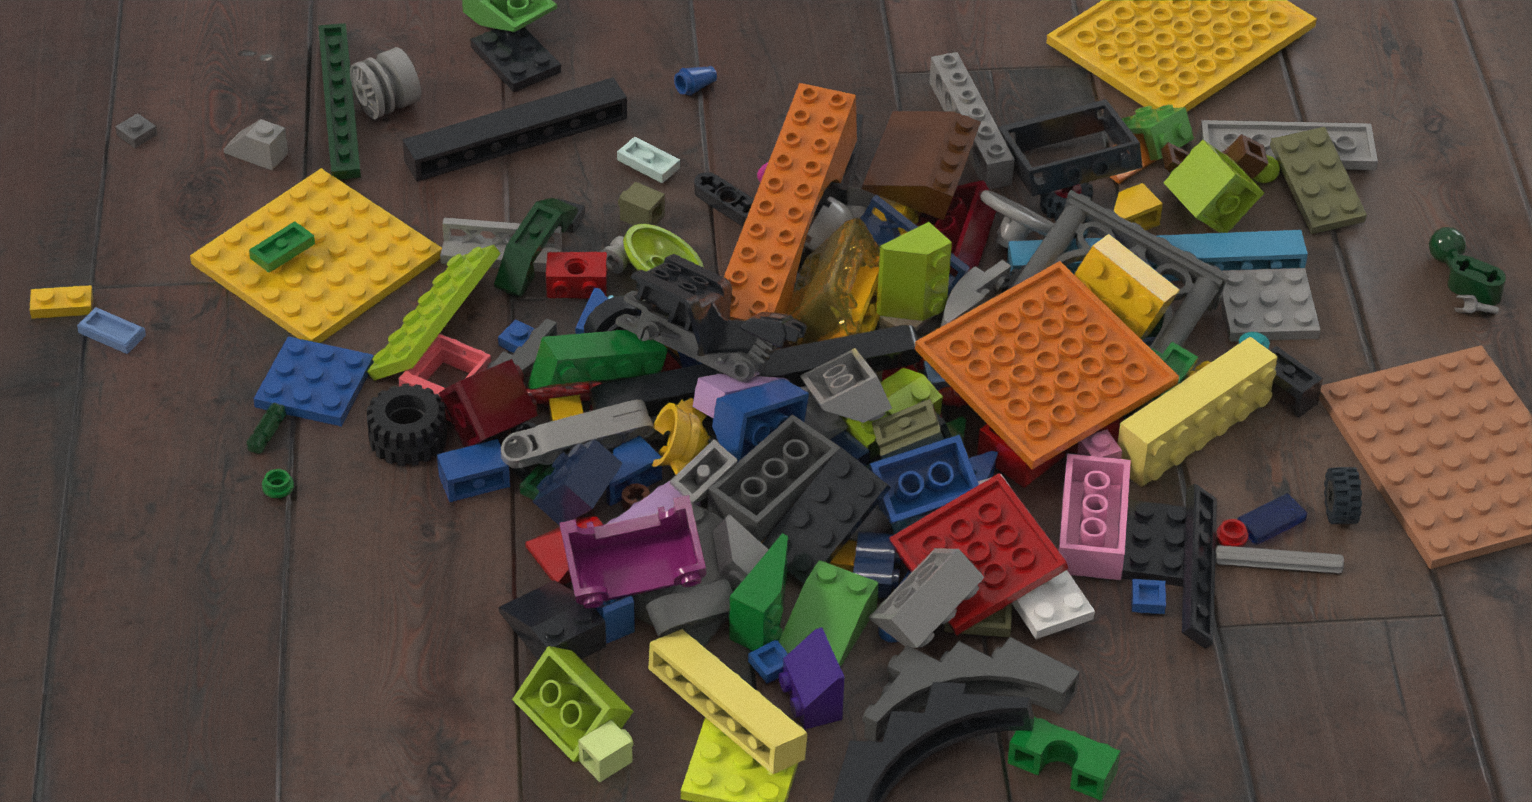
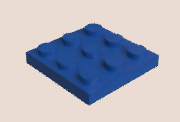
M288 336L254 397L255 408L267 410L272 403L282 404L287 415L342 427L369 375L367 370L374 363V355Z

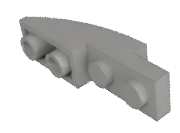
M1001 260L985 272L977 267H973L957 282L947 299L941 327L989 301L997 294H1001L1004 279L1010 274L1011 265Z

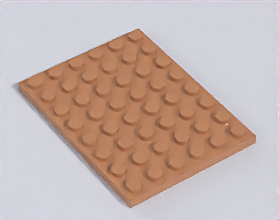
M1482 345L1321 386L1319 400L1430 569L1532 542V415Z

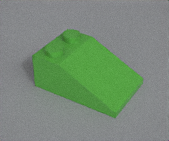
M462 0L463 13L480 26L516 32L557 9V4L552 0Z
M819 560L803 585L779 643L789 654L815 629L822 627L841 668L869 622V616L877 609L879 582Z

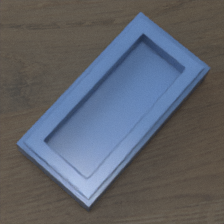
M97 307L77 325L78 333L126 354L146 336L145 328Z

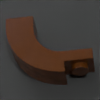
M1243 134L1227 149L1222 151L1232 158L1251 179L1256 177L1268 165L1264 145ZM1169 142L1161 149L1164 167L1169 173L1178 167L1190 154Z

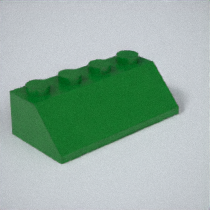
M628 330L542 337L528 387L532 390L607 383L658 373L662 370L668 350L664 344L653 339L639 340L637 334Z

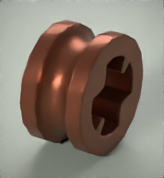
M637 483L626 486L622 491V508L626 512L635 502H638L636 501L638 498L643 500L650 495L649 489Z

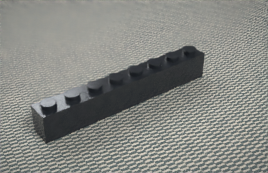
M612 77L402 139L404 162L417 182L625 120L627 119V96Z

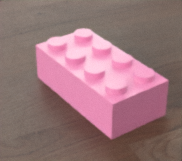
M1067 454L1058 551L1067 561L1069 568L1067 571L1070 575L1121 580L1125 555L1131 460Z

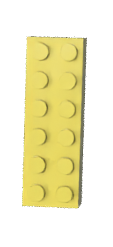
M1249 337L1121 422L1118 445L1122 449L1121 459L1131 460L1130 479L1140 487H1143L1152 480L1159 479L1166 470L1182 463L1185 457L1194 451L1201 450L1207 442L1216 436L1223 435L1236 422L1245 420L1258 407H1264L1272 397L1271 390L1273 379L1276 375L1275 368L1278 356L1252 337Z

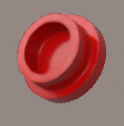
M1237 519L1225 520L1217 528L1216 539L1222 546L1243 547L1248 541L1249 534L1246 526Z

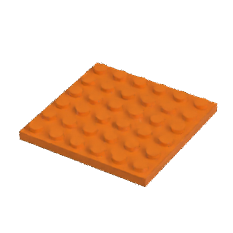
M1061 261L915 341V350L1031 469L1178 384L1179 375Z

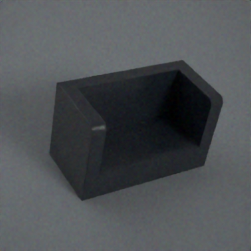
M1275 346L1270 350L1278 356L1275 368L1276 375L1273 382L1296 398L1293 414L1300 418L1318 405L1323 378Z

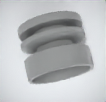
M395 47L378 54L376 59L370 57L363 62L360 61L351 65L350 79L353 91L363 111L370 118L377 119L384 114L387 115L393 112L395 107L401 109L420 101L421 87L418 75L409 57L402 49Z

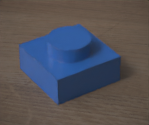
M515 319L498 336V346L514 353L519 346L522 347L529 339L534 328Z
M1133 579L1131 587L1132 612L1165 614V581Z
M774 640L748 653V662L767 684L779 678V673L783 672V658L788 653L777 640Z

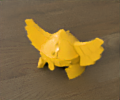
M692 398L686 401L681 400L678 405L668 403L658 414L653 424L654 429L662 435L666 431H670L667 446H663L658 451L663 457L655 459L652 464L653 467L669 465L672 467L675 475H677L709 444L710 436H708L702 425V421L707 415L692 407Z

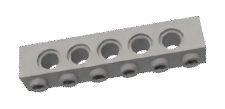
M958 52L931 57L929 83L943 110L954 111L981 121L968 155L979 180H984L989 190L1012 185L1014 157Z

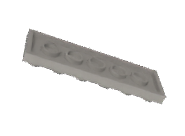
M1201 120V140H1205L1221 152L1243 134L1263 144L1266 155L1275 158L1270 147L1271 138L1325 127L1345 169L1376 170L1378 163L1372 125L1367 123Z

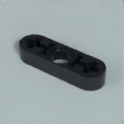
M700 173L694 179V193L696 197L737 224L744 226L754 201L752 197L714 173ZM730 197L735 199V201L723 202L721 199Z

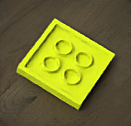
M705 717L681 788V799L692 802H787L798 763L772 774Z

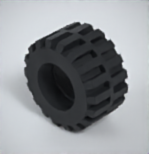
M402 384L400 387L394 385L389 387L388 391H380L378 397H373L370 401V406L367 407L369 442L372 451H376V456L380 459L386 458V462L390 464L397 462L398 466H405L409 463H412V466L419 465L420 461L427 462L431 460L432 455L437 456L441 452L440 448L445 447L447 438L445 405L438 394H434L432 389H422V385L415 384V386Z

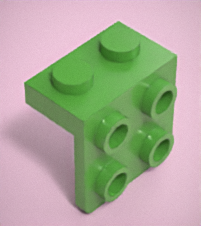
M1164 105L1157 109H1152L1151 106H1145L1135 110V115L1121 118L1133 134L1143 133L1150 160L1163 158L1161 149L1168 142L1180 148L1194 139L1185 107L1173 108V105Z

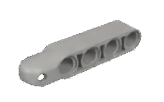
M638 399L512 433L502 443L501 459L513 469L535 464L550 465L553 464L563 452L569 454L579 443L584 445L595 438L606 449L618 447L639 435L646 439L654 433L655 429L651 418L648 416L649 413L644 401Z

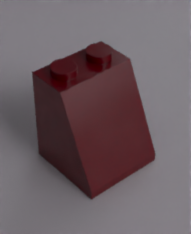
M512 359L460 380L439 392L463 447L478 444L538 416L536 411L538 408L534 396L527 392L523 383L524 374L519 365L514 364Z

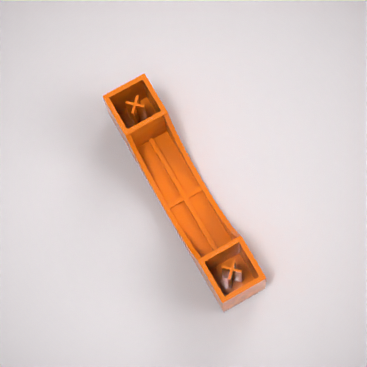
M799 83L724 275V278L729 280L732 286L730 320H748L760 312L790 315L797 271L812 218L827 186L831 182L841 184L857 141L855 94Z

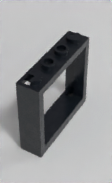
M1107 99L998 127L1014 157V171L1032 197L1143 168L1140 142ZM1103 109V116L1097 117V111ZM1105 131L1116 145L1032 167L1022 153ZM1014 132L1015 138L1013 139L1009 133ZM1042 172V177L1036 178L1034 174Z

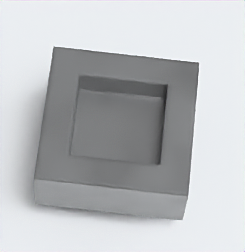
M138 113L115 127L117 136L134 148L157 135L156 126Z

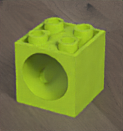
M1202 140L1195 146L1183 162L1163 182L1195 218L1219 233H1228L1264 194L1232 158L1205 140Z

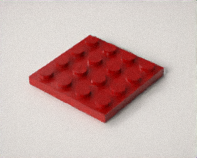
M1000 473L889 537L895 551L911 573L935 548L959 549L985 577L978 584L979 590L970 599L963 600L955 608L957 610L955 616L947 622L956 636L1069 569L1067 561Z

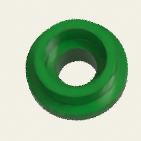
M283 469L270 470L262 481L264 494L271 498H283L294 489L293 478Z

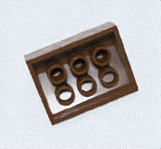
M892 111L861 189L944 220L981 121L954 111Z

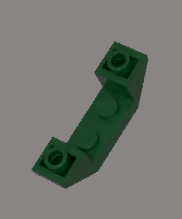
M553 197L536 201L506 245L494 287L521 298L535 277L534 261L557 227H561V232L565 233L579 212L578 208Z

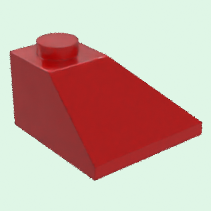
M597 516L576 519V524L579 528H587L586 523L593 522L594 527L603 525ZM560 527L525 542L526 548L552 581L555 580L562 585L571 582Z

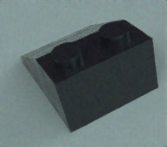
M555 580L498 607L499 613L537 660L540 659L548 646L572 650L580 659L606 647V624L602 616L595 608H585L584 605L578 604L574 592Z

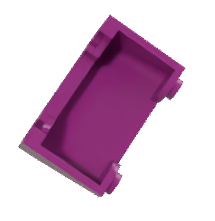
M690 496L673 498L674 506L666 512L664 506L657 508V514L594 527L593 522L586 523L587 528H579L576 524V519L560 522L561 535L576 602L584 605L585 608H595L608 600L678 585L692 587L700 584L701 579L706 576L707 572Z

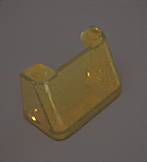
M856 218L845 221L806 257L786 314L792 315L794 319L807 325V329L803 338L798 337L796 342L789 341L791 346L859 334L861 324L859 321L854 322L852 318V309L857 308L858 304L851 291L859 268L869 266L870 269L879 267L880 248L862 219Z

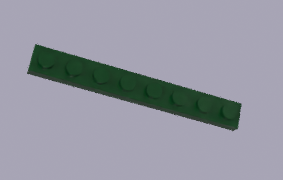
M346 23L318 25L331 175L337 179L361 178Z

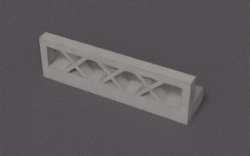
M444 218L442 223L444 242L440 254L441 264H447L457 254L465 255L476 247L485 248L494 244L501 254L490 268H499L506 245L511 239L509 235L515 233L520 224ZM557 227L552 234L555 244L546 243L534 261V271L546 272L547 252H562L561 227ZM451 229H461L466 235L453 236L451 235ZM482 231H489L496 237L493 239L485 238L480 233Z

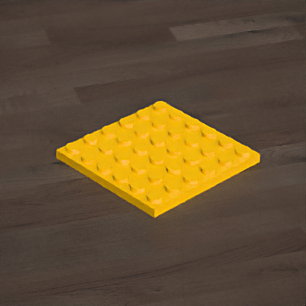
M321 168L191 254L190 259L193 266L298 339L322 343L441 259L442 247ZM294 221L314 235L315 245L270 273L250 259L249 249Z

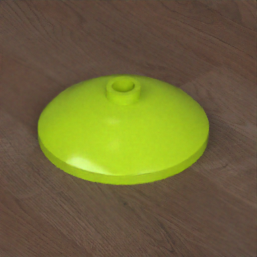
M637 224L630 227L624 236L623 244L626 255L637 271L641 269L648 271L663 264L666 257L672 254H676L704 268L700 257L693 248L683 239L664 228L650 224Z

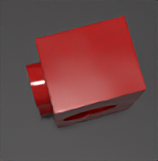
M547 252V298H590L594 288L601 289L607 297V252Z

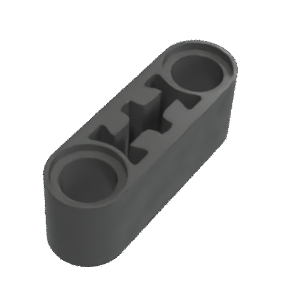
M722 579L659 597L648 603L646 609L658 637L661 638L680 629L688 631L728 619L730 615V595L733 593L728 579Z

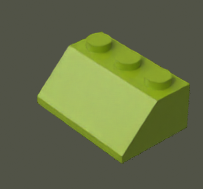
M930 222L880 246L876 312L880 316L924 321L945 310L948 297L952 242Z
M902 368L880 382L892 407L880 419L928 399L934 405L936 413L941 415L943 396L924 374ZM840 416L848 425L846 431L870 450V460L878 456L880 450L875 441L876 437L872 426L874 421L868 420L863 423Z
M551 646L547 647L512 699L573 762L579 761V739L610 720L622 729L634 712L572 650Z

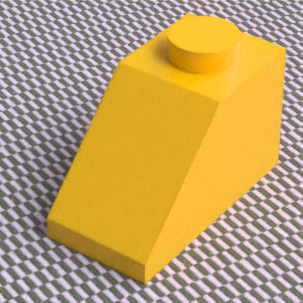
M1141 183L1118 193L1114 212L1125 220L1137 223L1144 230H1148L1160 225L1163 203Z

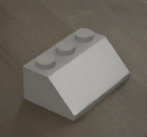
M856 348L800 375L803 383L824 411L864 423L868 420L875 421L885 415L886 411L892 409L877 375Z
M935 548L869 616V619L905 647L907 645L912 648L923 647L933 639L935 635L933 631L941 623L945 624L957 613L955 608L963 600L966 601L979 590L978 584L985 577L959 549Z

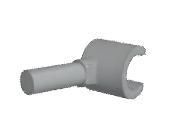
M1473 295L1456 296V298H1462L1465 302L1464 308H1454L1458 313H1473L1475 310L1494 314L1498 313L1499 308L1497 306L1477 302Z

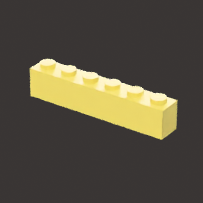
M683 629L650 642L648 669L770 773L775 774L805 760L807 732Z

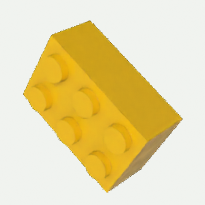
M1109 234L1091 247L1074 274L1141 340L1151 334L1180 291Z

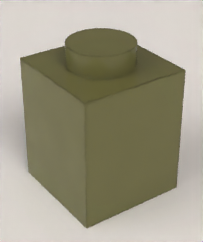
M634 182L619 197L620 220L633 226L637 224L656 226L665 216V194Z

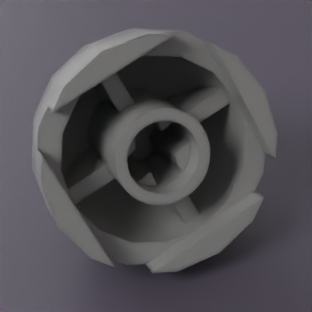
M831 196L827 199L828 203L831 204L828 208L823 205L807 234L812 238L810 244L806 242L804 244L805 250L821 257L836 255L843 247L849 249L855 239L849 233L852 224L855 222L853 213L845 204Z

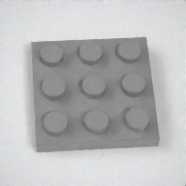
M1305 268L1222 270L1223 273L1229 276L1220 300L1229 341H1239L1240 337L1247 332L1261 333L1268 340L1319 339L1320 326Z

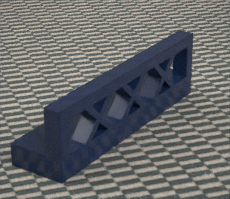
M875 195L864 214L852 224L849 233L880 256L881 245L901 236L898 228H903L909 232L918 226L878 195ZM876 208L884 213L887 221H882L873 214ZM952 253L950 266L957 270L958 274L954 277L949 273L948 297L957 282L970 269L968 265Z

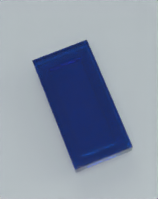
M1286 493L1238 517L1237 520L1244 523L1249 534L1248 537L1255 545H1258L1306 521L1307 512Z

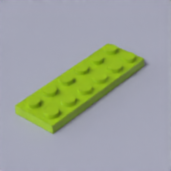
M494 244L485 248L476 247L465 255L457 254L447 262L448 268L433 280L432 284L434 286L418 299L419 305L416 309L404 317L402 327L389 336L388 345L373 357L374 363L367 370V373L374 381L412 369L501 254Z

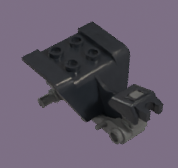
M676 254L666 257L663 264L648 271L641 269L632 273L631 278L637 281L636 289L639 291L626 293L624 301L642 310L640 319L629 314H623L617 317L615 321L618 326L637 334L639 340L653 339L742 382L749 381L762 373L766 362L770 360V356L775 353L774 350L776 348L783 347L785 340L796 342L798 337L803 338L807 329V325L794 319L792 315L773 312H760L748 320H730L732 286L729 280Z

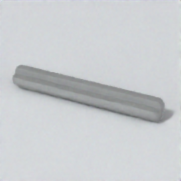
M1222 545L1216 548L1215 562L1218 565L1338 574L1342 573L1344 567V557L1341 554Z

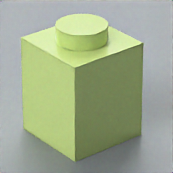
M612 720L578 740L579 761L599 782H602L633 762L632 747L634 743L632 737L625 729H620Z

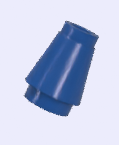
M712 66L682 68L674 76V84L680 94L692 95L717 80L716 70Z

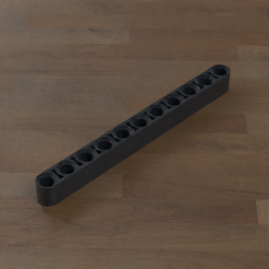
M900 325L774 350L775 353L766 362L765 369L757 376L785 378L790 383L803 387L805 384L800 375L856 348L874 372L910 366L919 362L923 357L915 350V341L919 340L915 327L912 325ZM699 364L602 383L594 386L589 391V397L593 410L631 400H643L650 417L658 415L668 403L678 405L681 400L686 401L690 398L694 400L695 388L699 377L724 373L705 364Z

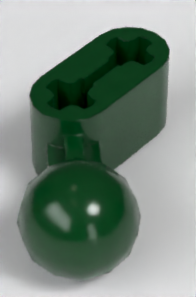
M1442 227L1435 230L1428 243L1430 254L1437 261L1447 263L1450 269L1447 283L1448 288L1458 295H1473L1477 302L1492 306L1498 304L1501 301L1506 280L1503 270L1473 257L1463 255L1467 247L1465 236L1458 229Z

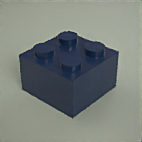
M595 438L584 445L579 443L569 454L563 452L553 462L552 467L554 471L551 475H547L537 486L539 493L533 500V503L560 526V522L573 520L592 510L623 463Z

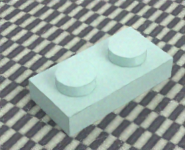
M637 137L632 138L617 151L618 161L661 183H664L680 169V159Z

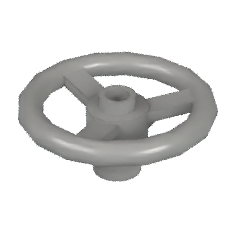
M984 190L981 193V201L1005 215L996 232L998 236L995 241L1008 248L1009 241H1025L1028 234L1033 231L1046 236L1054 225L1053 222L1002 195L989 190Z

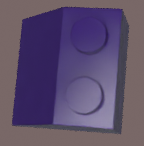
M817 628L783 658V672L779 673L780 686L784 693H789L792 714L794 718L799 717L804 729L843 719L845 677L823 628Z

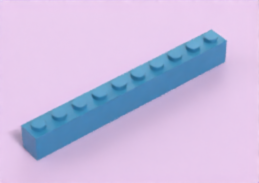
M1301 230L1156 235L1166 239L1171 245L1182 251L1192 253L1204 263L1216 266L1221 270L1305 268L1308 255ZM1086 238L1085 241L1092 247L1102 238ZM1076 239L1073 240L1067 252L1078 249ZM1043 240L1009 241L1007 263L1011 265L1009 275H1011V271L1015 268L1021 269V266L1027 265ZM1146 259L1154 270L1159 267V265ZM1082 261L1068 264L1066 267L1075 274ZM1162 275L1168 281H1180L1172 275Z

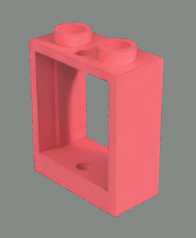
M439 334L412 369L406 370L399 377V387L402 384H409V386L418 384L422 385V389L430 388L434 394L439 395V392L445 388L427 380L442 363L469 373L467 377H470L487 369L491 362V355L463 344L456 339ZM445 408L446 420L452 422Z

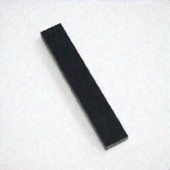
M1194 483L1187 488L1182 633L1206 649L1213 644L1217 498Z

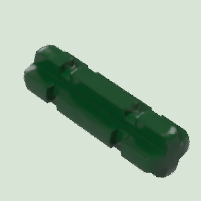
M272 403L266 411L267 413L263 415L254 429V433L251 434L246 442L248 451L255 452L256 454L263 452L267 445L266 443L270 441L279 427V423L286 416L284 405Z

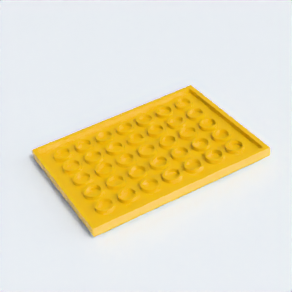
M1102 0L1049 33L1046 43L1144 107L1151 106L1152 109H1157L1164 105H1173V108L1185 107L1188 112L1316 26L1317 18L1287 0Z

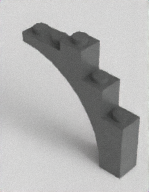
M1011 637L1002 648L997 647L991 657L958 641L951 651H946L942 655L940 661L907 645L899 656L894 655L887 666L889 682L884 687L875 705L870 704L863 715V722L865 723L864 738L878 742L885 735L891 711L918 712L925 709L933 682L966 684L968 694L1030 697L1031 704L1041 706L1061 715L1077 693L1080 671Z

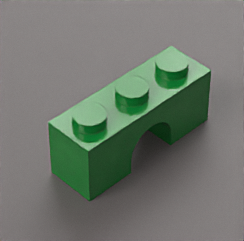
M1034 717L1032 730L1016 731L1009 744L1007 763L1039 776L1046 764L1054 761L1064 762L1073 768L1070 789L1102 801L1118 772L1121 751L1112 748L1108 744L1084 737L1075 731H1069L1051 724L1045 719Z

